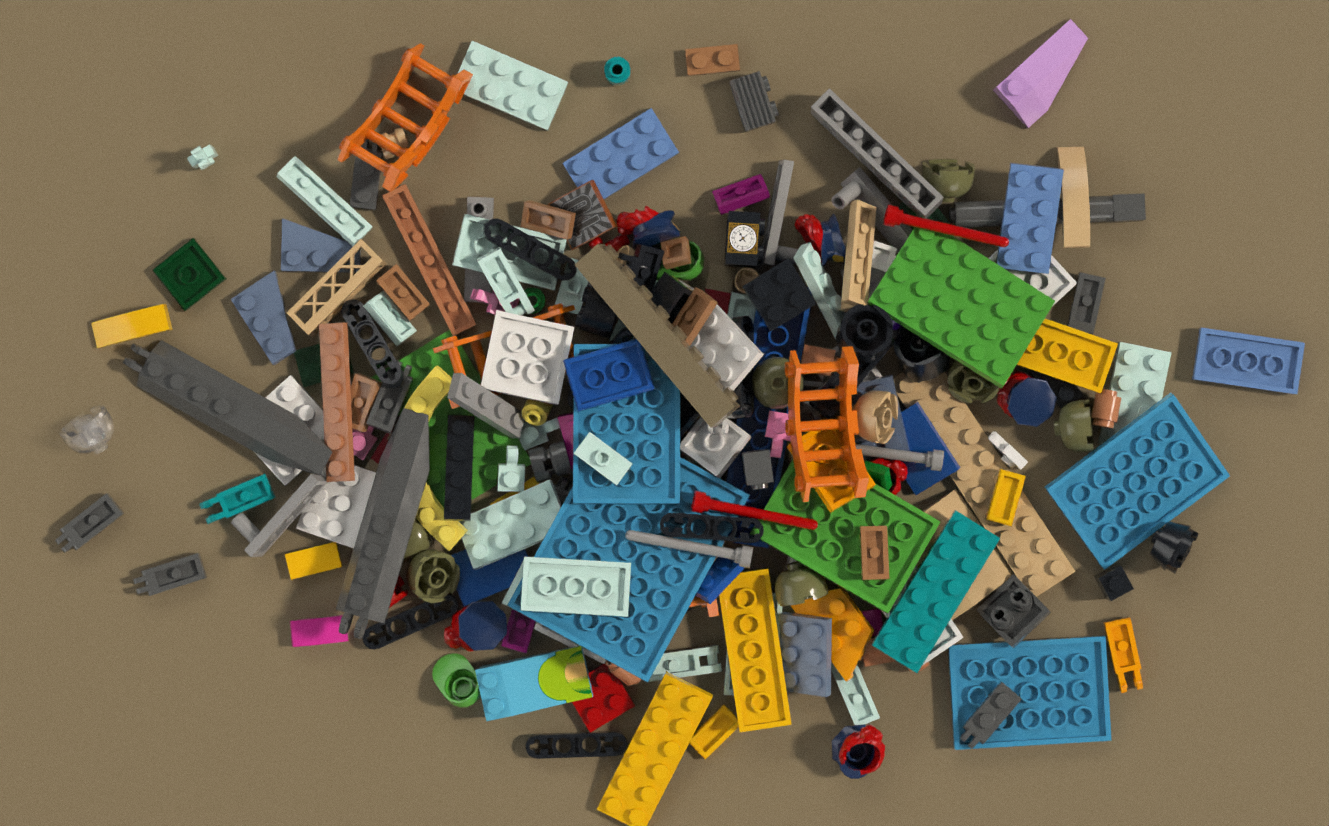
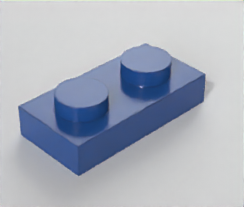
M718 557L710 567L695 596L711 604L745 567L739 566V563H734L732 559Z

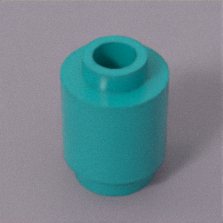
M622 57L609 59L604 67L605 77L613 85L625 84L631 75L628 61ZM616 65L621 66L623 69L622 73L614 74L612 71L613 67Z

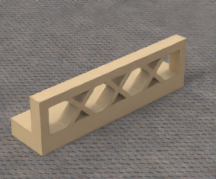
M860 200L850 202L840 309L844 312H847L856 305H868L867 302L869 300L877 207Z
M360 239L287 314L309 336L314 338L319 333V324L329 323L342 310L344 303L353 299L387 263ZM361 248L372 257L364 265H354V256ZM340 269H350V279L345 284H336V273ZM332 278L331 284H326ZM322 287H331V298L327 302H317V292ZM303 306H313V316L304 323L296 313Z

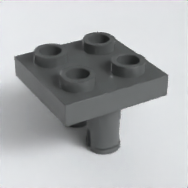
M1014 574L976 610L1013 649L1051 613Z

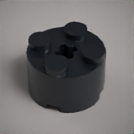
M588 282L581 300L586 305L581 306L575 326L579 327L581 331L610 339L617 315Z
M864 304L852 307L844 315L837 329L835 338L839 350L842 352V347L853 346L859 365L878 360L885 353L892 340V320L887 312L879 306H863ZM867 332L869 336H863L862 334Z
M901 327L893 345L903 374L909 377L911 381L919 383L934 379L948 370L949 355L908 329Z

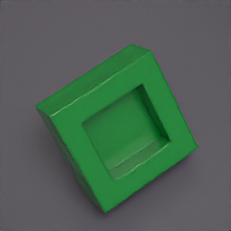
M865 461L866 470L875 484L889 491L892 486L889 467Z

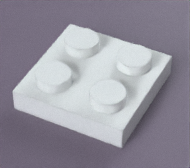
M700 417L680 443V450L713 475L721 478L752 437L728 418L726 420L729 425V431L726 435L722 433L721 424L714 427L713 433H710L706 421Z

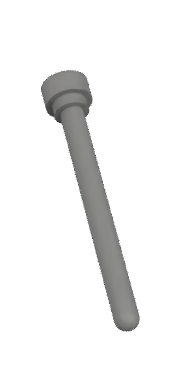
M855 444L856 449H862L864 456L926 464V467H930V470H942L943 450L933 449V452L928 451L926 454Z
M628 530L625 533L626 539L630 541L732 559L734 563H739V566L750 568L753 547L743 545L742 548L731 549L634 530Z

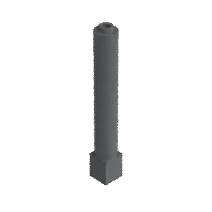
M1145 193L1089 196L1090 223L1146 220ZM1061 198L1059 200L1056 224H1062L1063 221ZM1005 200L954 202L953 207L949 208V223H954V225L964 228L1001 226Z

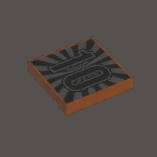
M594 180L588 181L548 204L552 207L576 213L572 238L567 240L571 250H575L617 227Z

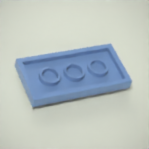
M652 108L563 162V165L577 188L588 181L594 180L603 199H606L679 154V151Z
M1010 162L1000 236L1009 239V245L1007 247L998 246L996 264L1010 270L1049 274L1064 173L1062 168Z
M1199 328L1192 379L1297 395L1305 343Z

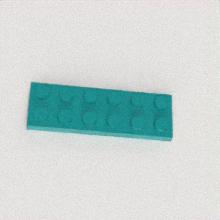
M954 510L871 645L915 673H918L1000 538Z

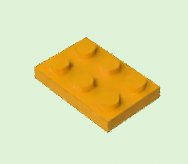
M838 429L810 431L802 436L804 451L840 449L843 446L842 433ZM789 443L787 448L792 454L791 443ZM841 459L806 462L810 477L844 475L848 472L846 462H842ZM869 473L867 491L876 485ZM847 485L814 488L830 513L855 499L852 487L849 488Z

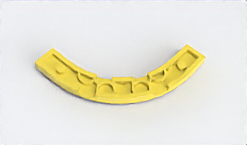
M435 366L413 392L404 408L413 410L416 413L428 414L430 420L435 409L447 396L452 378L441 367ZM426 482L416 519L437 541L450 551L468 530L459 521H444V507Z

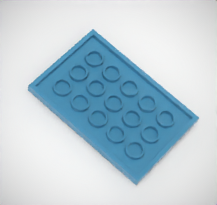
M574 344V357L617 344ZM644 347V354L655 390L580 412L577 411L574 400L573 504H680V390ZM589 432L633 464L617 486L574 455V452Z
M1169 393L1044 488L1099 565L1105 570L1230 477V475L1174 394Z
M1106 636L1022 640L1014 649L1006 641L953 644L948 648L953 743L955 750L971 749L968 743L972 740V735L965 742L960 739L961 735L965 732L963 725L1000 681L1022 698V700L984 744L978 742L973 749L1112 741Z

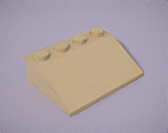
M956 488L922 510L941 522L917 562V569L954 510L980 525ZM996 547L953 614L952 620L976 605L1013 575V572Z

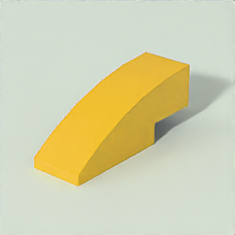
M160 304L91 323L97 348L173 330L167 304Z

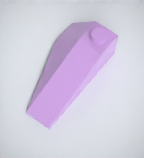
M1070 19L993 89L1027 128L1048 111L1088 39L1087 36Z

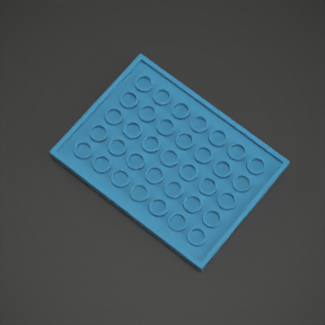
M681 457L680 504H573L572 487L534 557L631 563L628 617L521 611L523 577L507 606L648 683L716 556L630 541L626 539L625 533L628 530L665 536L660 530V521L667 513L726 517L739 516L714 510L703 511V513L691 512L695 491L705 492L713 500L745 505L750 495ZM670 518L669 522L664 523V527H668L671 533L674 532L675 528H683L682 534H687L686 525L689 519L682 518L683 524L675 523V518ZM698 519L691 523V531L694 534L700 535L705 532L706 524L702 520ZM726 521L719 523L717 526L718 533L724 537L728 536L732 529V525ZM683 539L721 547L724 544V541Z

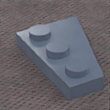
M282 218L281 271L328 272L353 247L344 240ZM361 249L354 256V265H361ZM340 269L338 272L350 273V269Z
M273 271L233 297L231 301L271 363L276 365L296 352L290 324L287 320L277 273Z

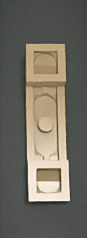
M1058 147V168L1064 170L1061 186L1063 248H1090L1089 187L1084 147Z

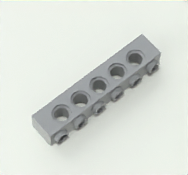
M830 88L811 106V115L918 217L927 219L942 204L944 197Z

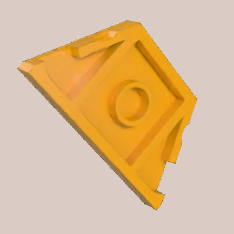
M845 589L829 590L827 595L819 599L813 600L812 597L804 600L805 603L791 605L795 613L832 618L831 662L845 681L851 680L854 675V669L858 661L861 660L865 646L870 641L874 629Z

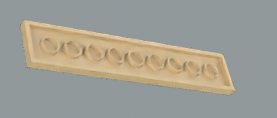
M903 372L893 378L898 398L905 409L918 402L961 467L949 476L983 528L1000 538L996 547L1014 575L1037 597L1074 573V568L1023 490L1012 527L985 519L999 469L1009 471V469L1001 460L1000 455L966 403L958 400L950 393L947 374L943 372L934 379L915 383Z

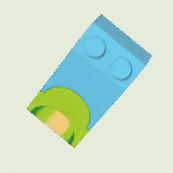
M582 646L483 665L475 670L486 721L593 697Z

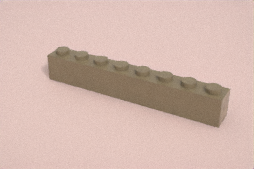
M597 244L575 266L711 428L717 427L740 407L736 402L738 396L730 387L725 388L719 381L721 376L712 366L708 368L702 361L704 358L703 354L695 346H689L685 341L687 336L683 330L677 325L674 327L669 322L668 318L670 316L662 306L659 305L657 307L653 303L651 292L644 285L639 286L634 280L636 277L635 273L627 265L622 266L617 260L619 255L615 249L609 244L607 246L605 244Z

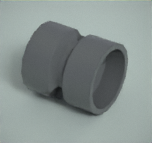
M564 441L550 444L549 449H545L542 446L528 450L537 482L551 479L553 474L559 477L573 473ZM551 458L552 465H546L545 460Z

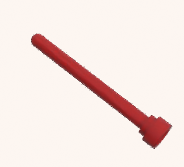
M888 204L885 211L883 225L894 227L895 225L905 224L999 247H1007L1009 245V239L1006 237L904 214L903 210H899L898 206Z
M695 491L692 499L691 512L703 513V511L714 510L815 530L818 527V522L814 519L713 500L705 492Z

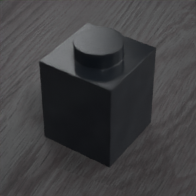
M1118 564L1094 576L1102 593L1109 601H1113L1134 589L1123 567Z

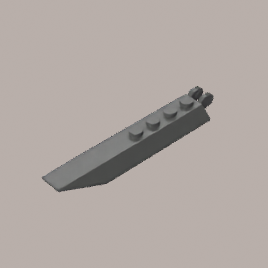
M163 340L151 352L140 345L132 344L130 349L133 352L147 358L144 366L131 358H125L123 364L140 372L137 382L138 387L272 462L321 475L333 452L297 415Z
M403 408L381 455L336 606V610L345 612L339 624V632L341 634L348 633L354 615L359 616L354 629V637L362 639L368 620L385 624L430 471L428 414L416 413L413 410Z

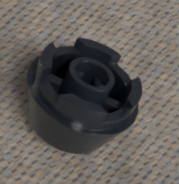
M1168 522L1163 530L1158 529L1153 536L1151 542L1154 543L1150 555L1164 571L1167 569L1176 574L1178 568L1182 566L1190 553L1192 543L1197 540L1199 533L1192 530L1190 525Z

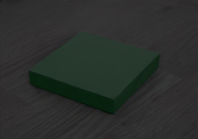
M192 238L152 270L184 311L189 310L227 280L195 238Z

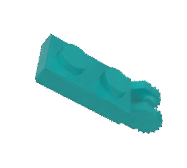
M263 474L216 494V497L200 503L199 506L201 509H207L212 507L213 504L220 502L223 512L208 516L205 520L207 524H210L224 517L229 518L274 499L276 496L267 475Z

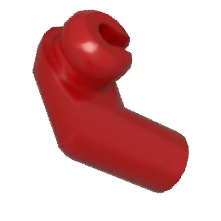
M620 234L606 242L605 245L609 244L617 252L621 247L629 245L630 242L626 235ZM600 237L589 242L591 249L597 244H604Z

